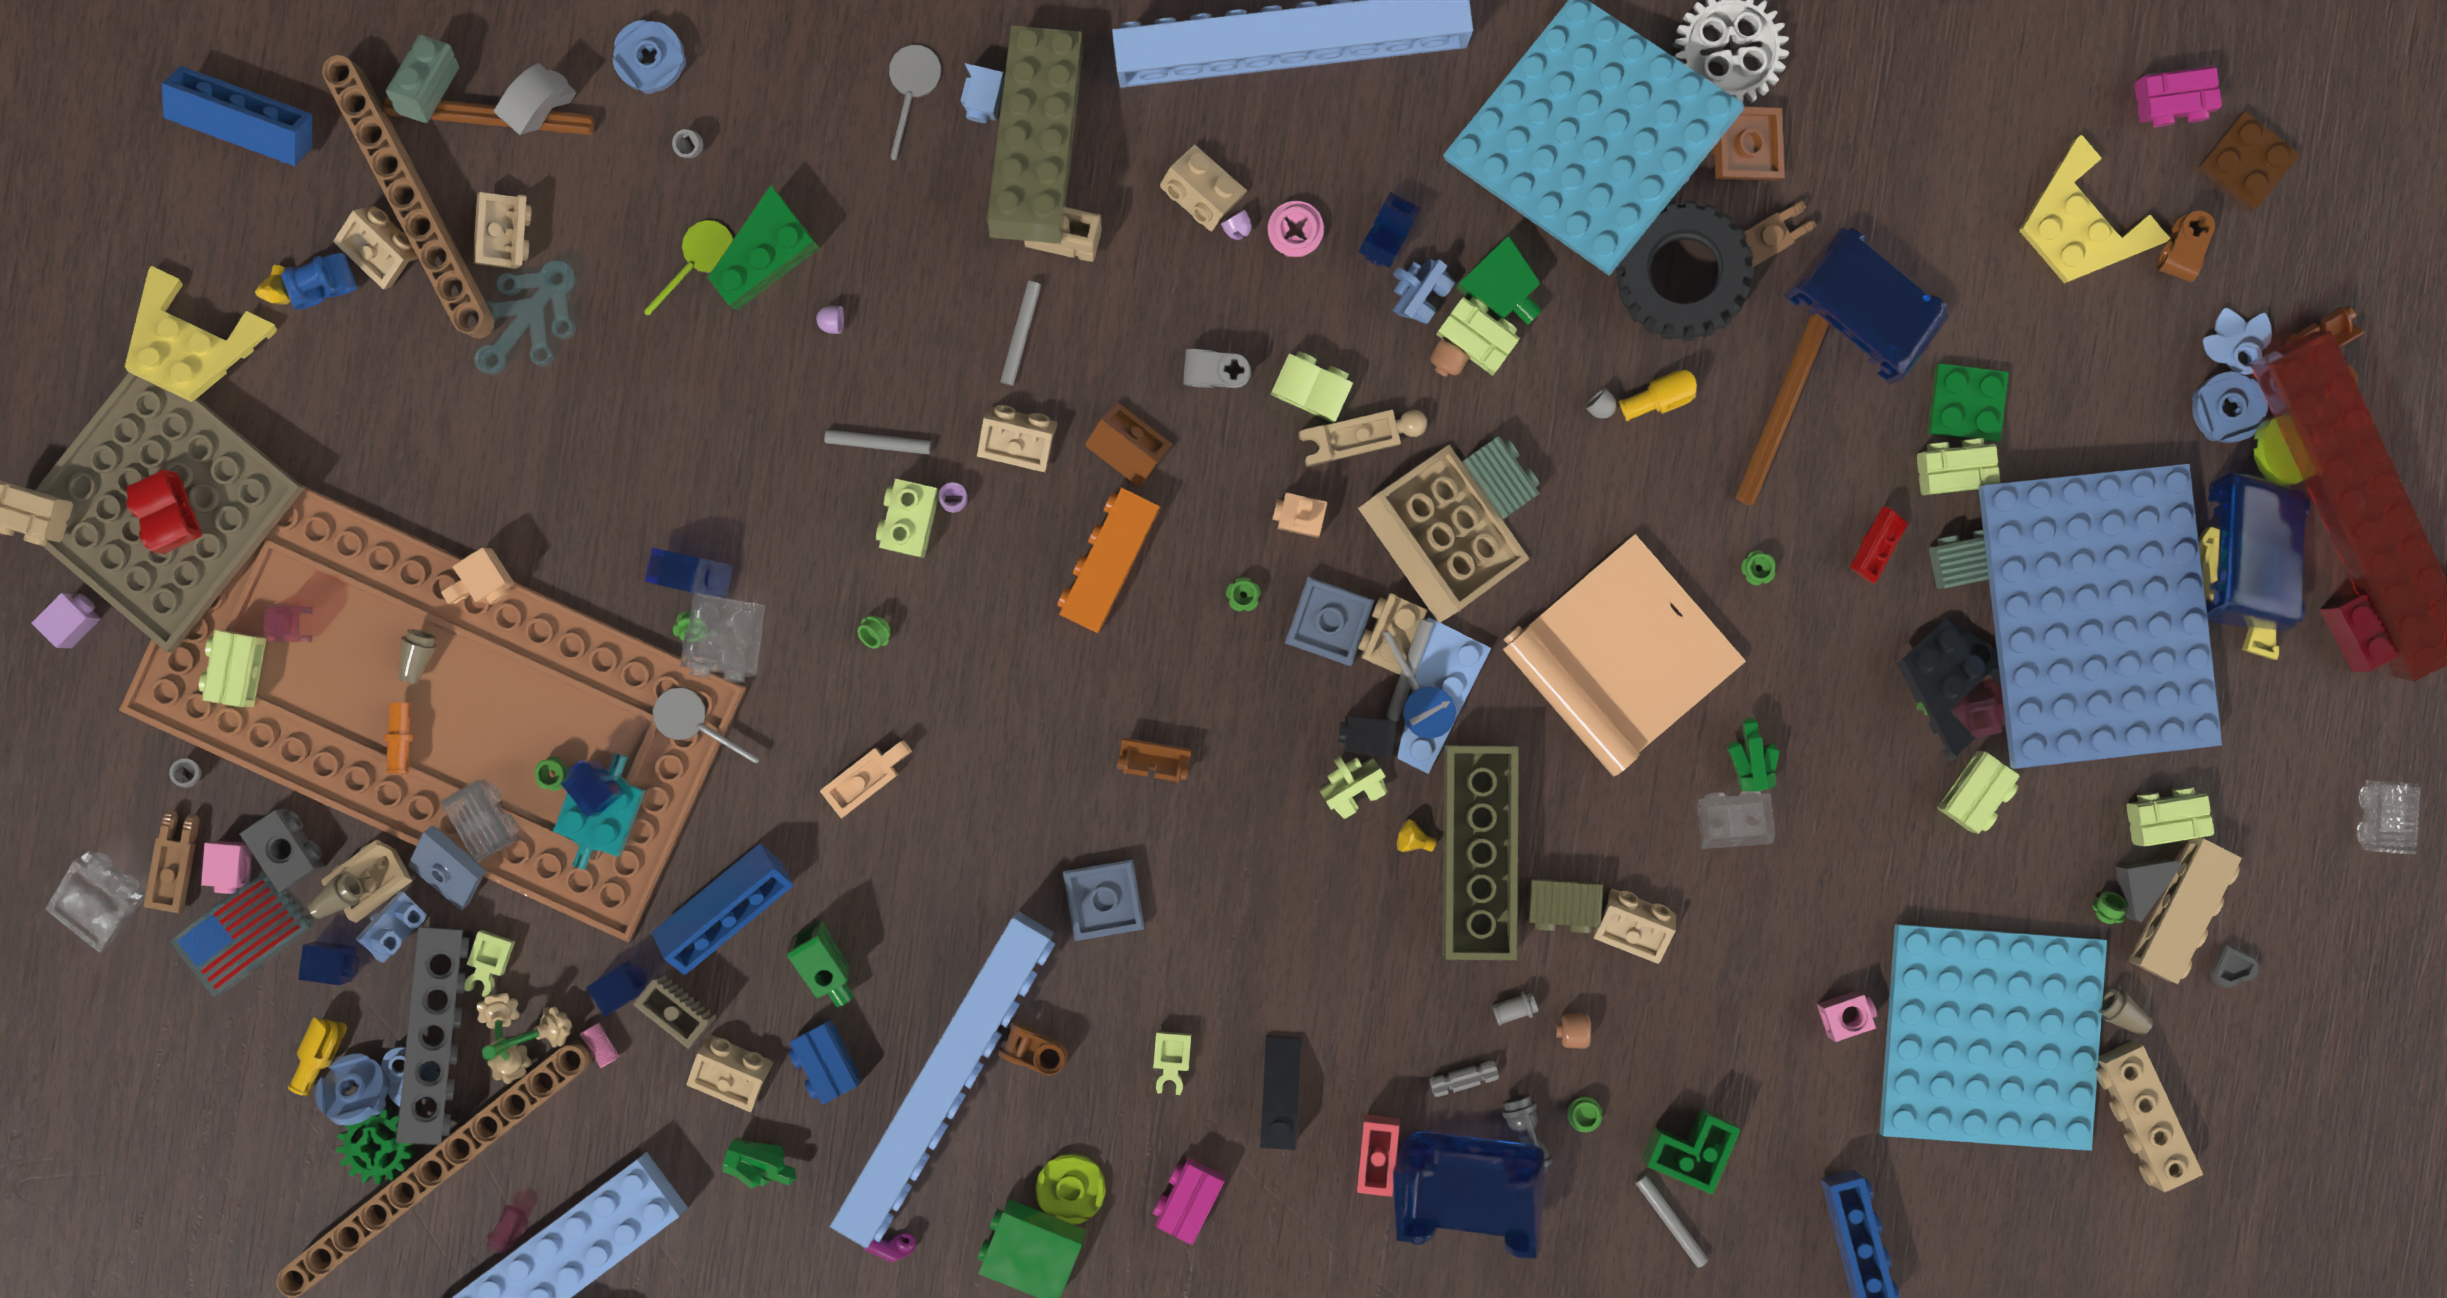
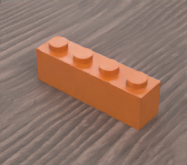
M1123 488L1120 489L1119 494L1112 492L1104 508V511L1109 514L1103 526L1096 524L1088 543L1092 544L1093 547L1088 557L1081 555L1073 571V574L1078 577L1072 589L1066 587L1058 601L1057 606L1062 608L1059 615L1098 634L1100 633L1155 521L1160 506Z

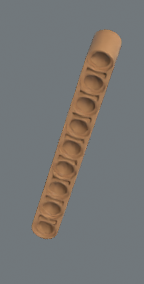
M335 55L330 57L323 65V77L453 325L460 332L473 338L481 339L487 337L494 328L493 315L365 72L361 67L344 56ZM349 68V76L346 80L340 82L341 72ZM365 99V107L356 113V104L360 100ZM381 129V138L377 142L372 143L371 137L373 133ZM397 160V169L393 173L388 174L387 167L389 163ZM413 190V200L409 204L404 205L403 198L405 194ZM429 220V231L425 235L420 236L419 229L421 224ZM446 251L445 262L441 266L436 267L435 260L440 252ZM458 282H462L463 289L461 294L453 298L451 294L453 286ZM478 312L479 321L477 325L469 329L467 324L469 316Z

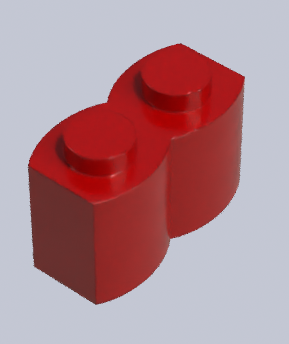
M163 469L126 487L128 496L126 505L131 514L139 519L141 529L139 537L147 549H150L152 552L166 554L202 537L198 520L189 505L185 487L176 472Z

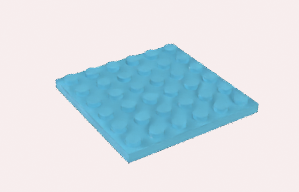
M1568 0L1443 156L1445 161L1610 276L1743 112L1744 103L1590 1Z
M1895 924L1879 1134L1888 1137L2092 1151L2097 1086L2095 1070L2098 1069L2102 1014L2098 1011L2102 1009L2107 940Z

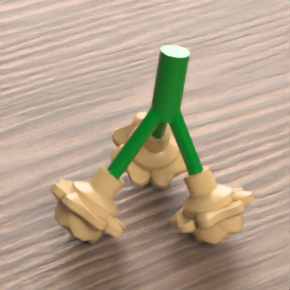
M507 993L486 995L484 1001L477 1004V1010L479 1011L478 1021L481 1023L486 1022L488 1028H495V1041L482 1050L483 1057L488 1060V1065L493 1071L492 1076L494 1080L503 1079L504 1083L511 1084L515 1079L523 1078L527 1075L525 1068H529L532 1065V1061L527 1056V1048L523 1045L517 1047L516 1044L533 1038L538 1040L547 1038L552 1047L565 1046V1039L570 1034L572 1027L566 1013L558 1012L555 1006L543 1008V1016L540 1018L541 1025L535 1026L531 1032L507 1039L503 1037L502 1027L510 1026L511 1020L519 1017L517 1010L518 1000L509 999Z

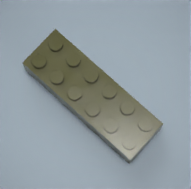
M1011 25L987 218L990 238L1061 244L1083 58L1082 32Z
M1444 745L1442 955L1446 960H1517L1518 746Z

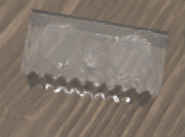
M485 779L471 783L440 802L470 855L477 863L487 860L520 840L516 834L520 831L516 820L510 813L505 814L502 806L499 804L502 801V797L493 783L490 782L488 784Z
M2365 780V787H2362L2359 792V804L2361 808H2364L2363 822L2358 824L2356 833L2357 840L2361 843V850L2401 854L2417 853L2416 846L2418 843L2416 840L2418 838L2420 784Z

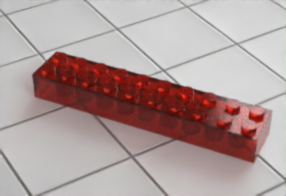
M2314 331L2250 363L2356 594L2369 596L2367 601L2372 602L2371 607L2375 608L2374 613L2379 615L2377 620L2382 621L2381 626L2385 627L2384 632L2389 634L2388 639L2392 640L2391 645L2395 646L2394 651L2399 652L2397 658L2388 662L2394 676L2415 682L2447 666V579L2333 332Z

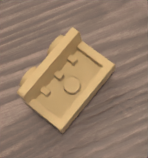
M1195 144L1170 167L1160 184V187L1172 200L1179 203L1197 222L1204 225L1209 231H1213L1217 227L1222 217L1247 192L1243 186Z
M483 192L477 194L473 264L516 269L522 266V261H527L529 241L524 240L525 226L530 225L531 205H526V195L513 197Z
M375 840L363 846L356 855L344 864L335 867L321 881L325 887L335 875H343L345 873L352 874L359 880L363 888L362 897L359 898V902L356 905L344 909L347 918L357 923L411 883L412 879L397 850L379 840Z

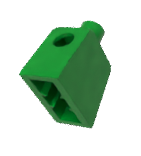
M1509 237L1502 241L1456 287L1469 299L1474 297L1488 307L1489 310L1487 312L1498 320L1500 318L1505 319L1514 311L1529 325L1543 311L1529 297L1540 285V282Z
M823 921L815 923L791 938L786 955L814 996L818 999L828 994L836 1007L849 1002L854 997L846 983L849 978L850 967Z

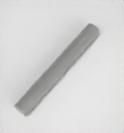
M1028 281L1000 380L1001 383L1014 386L1041 284L1033 281Z
M826 429L825 443L929 455L931 451L930 440Z
M1420 618L1405 660L1414 677L1434 623L1424 618ZM1403 670L1401 671L1386 714L1387 718L1394 721H1399L1411 688Z
M1644 1174L1636 1179L1635 1184L1697 1268L1705 1265L1709 1259L1648 1176Z

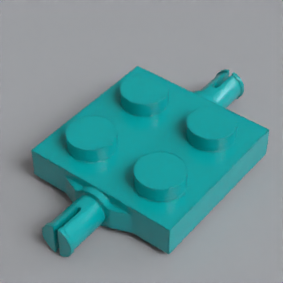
M614 752L607 772H597L585 766H577L553 829V832L570 838L579 845L572 863L574 867L586 870L592 851L600 850L616 857L622 856L646 792L644 789L629 784L621 777L628 759L625 755Z

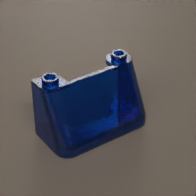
M1852 227L1848 230L1840 228L1804 269L1783 297L1796 307L1800 302L1808 307L1811 305L1809 313L1813 316L1819 314L1870 357L1868 361L1872 365L1880 363L1881 369L1877 374L1890 385L1903 380L1948 320L1949 315L1946 312L1948 306L1939 297L1927 295L1865 243L1867 239L1861 232Z
M2228 473L2209 484L2208 502L2219 504V506L2214 508V515L2220 516L2217 581L2210 584V591L2216 592L2213 602L2211 604L2206 603L2208 622L2287 631L2294 628L2298 622H2301L2305 615V603L2302 601L2305 518H2307L2310 511V500L2306 498L2305 493L2300 489L2248 474Z
M1417 1132L1408 1136L1393 1169L1397 1241L1420 1245L1431 1240L1438 1228L1503 1236L1505 1237V1249L1508 1253L1517 1258L1537 1259L1541 1237L1545 1152L1542 1148L1532 1144L1432 1132Z

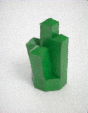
M1748 717L1742 721L1744 742L1740 744L1739 742L1732 741L1727 746V750L1737 772L1740 790L1753 792L1769 790L1777 786L1775 770L1780 750L1773 743L1763 747L1762 737L1759 735L1758 722Z
M737 1137L733 1139L727 1150L722 1172L737 1177L751 1189L758 1185L765 1186L772 1180L788 1186L796 1180L795 1168L784 1164L783 1158L785 1154L782 1146L750 1142Z

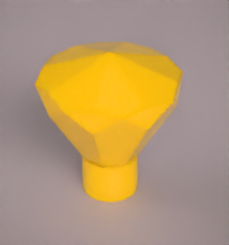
M273 265L271 275L255 290V294L259 298L274 304H288L291 302L281 277L285 267Z
M1409 819L1405 821L1398 834L1397 850L1407 852L1422 848L1432 852L1436 846V839L1425 835L1415 821Z

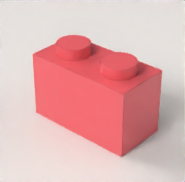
M1365 1114L1357 1193L1392 1197L1400 1118Z

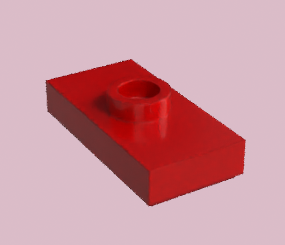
M1883 506L1870 531L1864 536L1862 545L1849 568L1865 581L1875 584L1908 526V522L1893 509Z

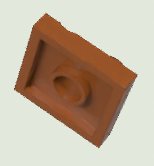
M1744 107L1743 112L1711 150V154L1715 155L1716 179L1778 181L1785 178L1782 108Z

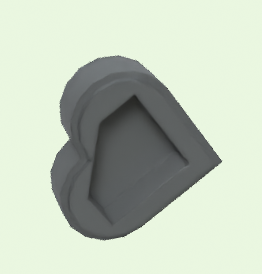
M2222 943L2211 967L2210 976L2218 986L2231 988L2236 986L2240 980L2250 981L2254 979L2259 973V963L2252 955Z

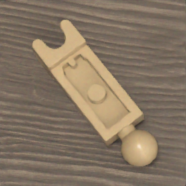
M1415 409L1406 411L1401 416V419L1395 420L1393 410L1301 430L1299 431L1301 441L1313 440L1319 446L1317 453L1307 456L1305 464L1309 467L1398 446L1401 444L1399 438L1401 433L1410 437L1422 435L1427 428V419L1421 411Z

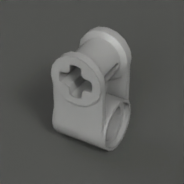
M1186 349L1183 377V385L1239 388L1246 385L1250 380L1251 367L1242 355L1201 349ZM1233 362H1238L1239 367L1245 369L1244 374H1238L1237 380H1232L1231 375L1225 372L1226 368H1232Z

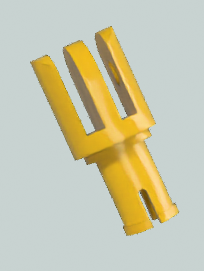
M1687 370L1675 371L1650 381L1647 391L1625 400H1620L1619 404L1626 421H1630V419L1655 409L1663 414L1688 404L1695 398L1697 392L1696 379Z
M316 1017L312 1018L296 1053L300 1063L287 1087L291 1092L301 1096L310 1095L311 1088L320 1069L329 1067L347 1029L345 1023Z

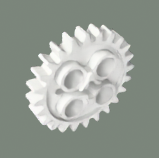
M1705 0L1706 8L1697 2L1693 6L1695 15L1686 13L1683 17L1684 22L1688 26L1679 25L1676 33L1683 38L1676 39L1673 43V47L1682 50L1674 58L1683 62L1686 66L1742 103L1743 96L1750 103H1753L1757 99L1756 91L1764 96L1769 91L1766 83L1775 85L1779 81L1774 72L1782 73L1786 68L1783 63L1778 61L1785 59L1789 55L1787 50L1780 48V46L1786 44L1789 38L1778 36V32L1785 24H1773L1772 20L1778 12L1775 10L1766 14L1764 12L1767 4L1765 0L1758 6L1753 5L1754 0H1718V2L1716 0ZM1738 23H1748L1753 29V35H1742L1738 30ZM1703 28L1715 29L1718 33V41L1712 42L1707 40L1703 35ZM1754 42H1760V43H1761V47H1760V48H1758V47H1742V46H1747V45H1749V44H1751V43H1754ZM1727 43H1730L1731 48H1740L1734 55H1732L1730 50H1722ZM1700 51L1715 52L1708 56L1700 55ZM1746 56L1754 58L1758 63V70H1748L1743 64V58ZM1708 63H1719L1723 67L1724 75H1712L1708 69Z

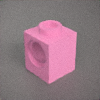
M229 841L205 843L201 885L214 886V892L236 893L237 888L250 885L252 852L247 844Z
M1853 991L1817 1004L1827 1036L1835 1042L1876 1029L1873 1018L1877 1017L1875 1006L1870 997L1866 998L1864 994L1858 991ZM1854 1006L1857 1012L1856 1018L1851 1023L1845 1024L1842 1020V1014L1846 1008Z

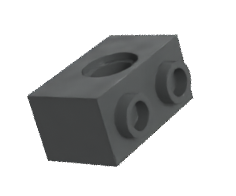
M287 808L272 811L240 833V836L278 892L293 889L326 866L321 859L323 857L321 849L314 841L308 840L301 830L303 829L302 821L293 811L289 812ZM284 839L291 845V853L288 857L283 855L280 848L281 842Z

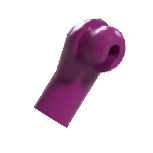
M904 1232L887 1241L881 1239L880 1242H877L873 1239L868 1248L864 1247L863 1250L888 1262H896L913 1253L916 1248V1240L911 1233Z

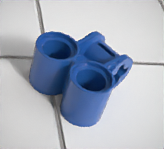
M337 253L323 258L317 256L313 258V262L296 268L292 266L284 268V273L281 274L294 310L315 306L323 302L325 298L342 296L358 288L345 253Z

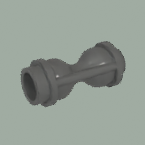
M1529 1094L1505 1100L1503 1102L1505 1108L1502 1111L1503 1117L1506 1118L1510 1129L1519 1135L1521 1141L1517 1154L1520 1163L1518 1165L1519 1171L1527 1172L1529 1177L1539 1176L1548 1172V1166L1553 1163V1158L1549 1155L1547 1147L1536 1138L1534 1131L1538 1122L1536 1102H1532Z

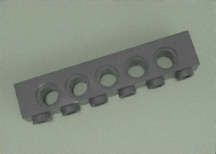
M418 927L396 1143L441 1145L442 1136H449L451 1114H444L445 1100H453L455 1079L448 1078L449 1064L456 1065L458 1043H451L452 1029H460L462 1008L455 1007L456 993H464L465 972H458L460 958H467L469 937H462V929ZM437 954L447 955L452 963L451 968L443 974L435 973L430 967L432 957ZM439 989L447 994L448 1002L444 1007L433 1009L427 1004L426 997L432 990ZM437 1025L443 1029L444 1038L441 1042L429 1044L424 1040L423 1031L428 1026ZM434 1061L440 1066L441 1072L438 1077L427 1080L420 1075L419 1068L424 1062ZM422 1097H431L436 1101L437 1108L430 1115H422L416 1110V1102Z

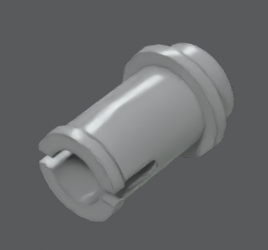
M1522 991L1521 996L1497 1004H1491L1499 1026L1529 1015V1018H1532V1014L1539 1012L1532 992L1525 994Z

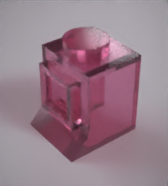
M268 606V611H264V636H267V641L312 642V635H299L300 614H313V607Z
M1982 698L1957 704L1951 709V712L1976 739L2002 733L2001 724H2005L2004 709L2000 703H1995L1994 698ZM1983 710L1987 726L1976 729L1972 713Z

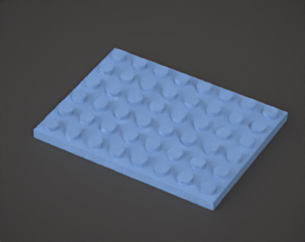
M2183 464L1979 486L2010 767L2017 769L2221 746L2222 739L2190 465Z

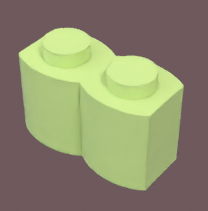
M1298 351L1296 356L1289 354L1271 395L1324 420L1335 423L1353 384L1347 380L1349 374L1333 366H1329L1328 371L1315 365L1317 360L1314 357Z

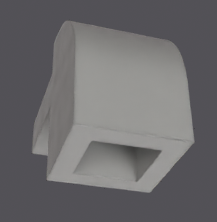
M537 63L516 78L506 90L493 112L519 135L539 130L551 109L571 103L577 92L568 85V81L563 75L551 69L546 70L540 63Z

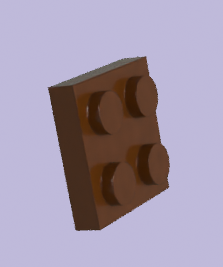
M2244 111L2238 115L2198 165L2197 169L2248 210L2254 211L2300 154L2248 112Z

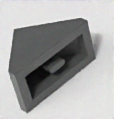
M2162 858L2115 866L2120 896L2128 903L2125 916L2130 920L2142 922L2182 864L2175 860Z

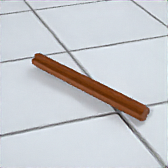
M386 96L384 101L385 113L390 116L406 117L395 111L392 101L389 99V96ZM440 100L430 118L431 120L510 127L493 112L497 105ZM550 111L539 130L591 135L594 130V118L589 114Z
M1816 308L1813 310L1736 495V500L1750 506L1755 504L1832 319V314L1824 309Z

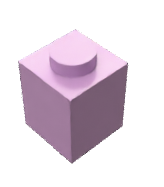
M61 593L32 624L56 648H72L101 618L93 611L95 609L94 604L84 595Z

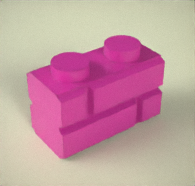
M2211 66L2145 75L2137 80L2135 92L2138 101L2139 121L2141 123L2153 122V127H2164L2175 124V118L2187 117L2188 123L2210 119V114L2220 109L2222 105L2220 89L2218 88L2217 68Z
M1187 1157L1183 1165L1177 1163L1168 1180L1173 1186L1167 1197L1161 1194L1152 1214L1157 1216L1155 1221L1157 1228L1193 1245L1225 1182V1176Z

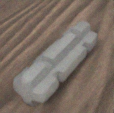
M1487 1061L1480 1063V1067L1477 1068L1473 1065L1449 1072L1446 1077L1443 1074L1432 1077L1430 1079V1086L1434 1096L1440 1097L1449 1094L1448 1091L1450 1090L1457 1092L1481 1085L1480 1082L1484 1080L1486 1083L1495 1081L1499 1078V1073L1495 1062Z

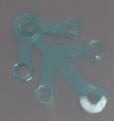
M557 260L550 261L542 267L540 273L517 276L505 273L498 278V290L508 296L516 295L520 289H539L531 299L499 303L485 301L487 306L492 308L494 321L498 317L518 316L494 346L486 345L478 349L474 360L476 367L480 371L490 375L503 371L506 366V354L529 325L532 340L530 359L539 366H548L552 363L554 354L552 349L547 346L543 308L551 298L555 320L551 326L554 335L562 339H569L575 333V324L569 319L566 295L574 286L575 274L568 264ZM556 273H562L563 281L559 285H554L552 280ZM511 278L514 281V287L507 291L504 289V282ZM476 312L475 315L479 319L478 312ZM567 322L569 325L568 331L560 334L558 331L559 324ZM541 349H545L547 352V357L544 361H538L536 357L537 352ZM491 355H496L498 358V363L494 367H489L487 363Z

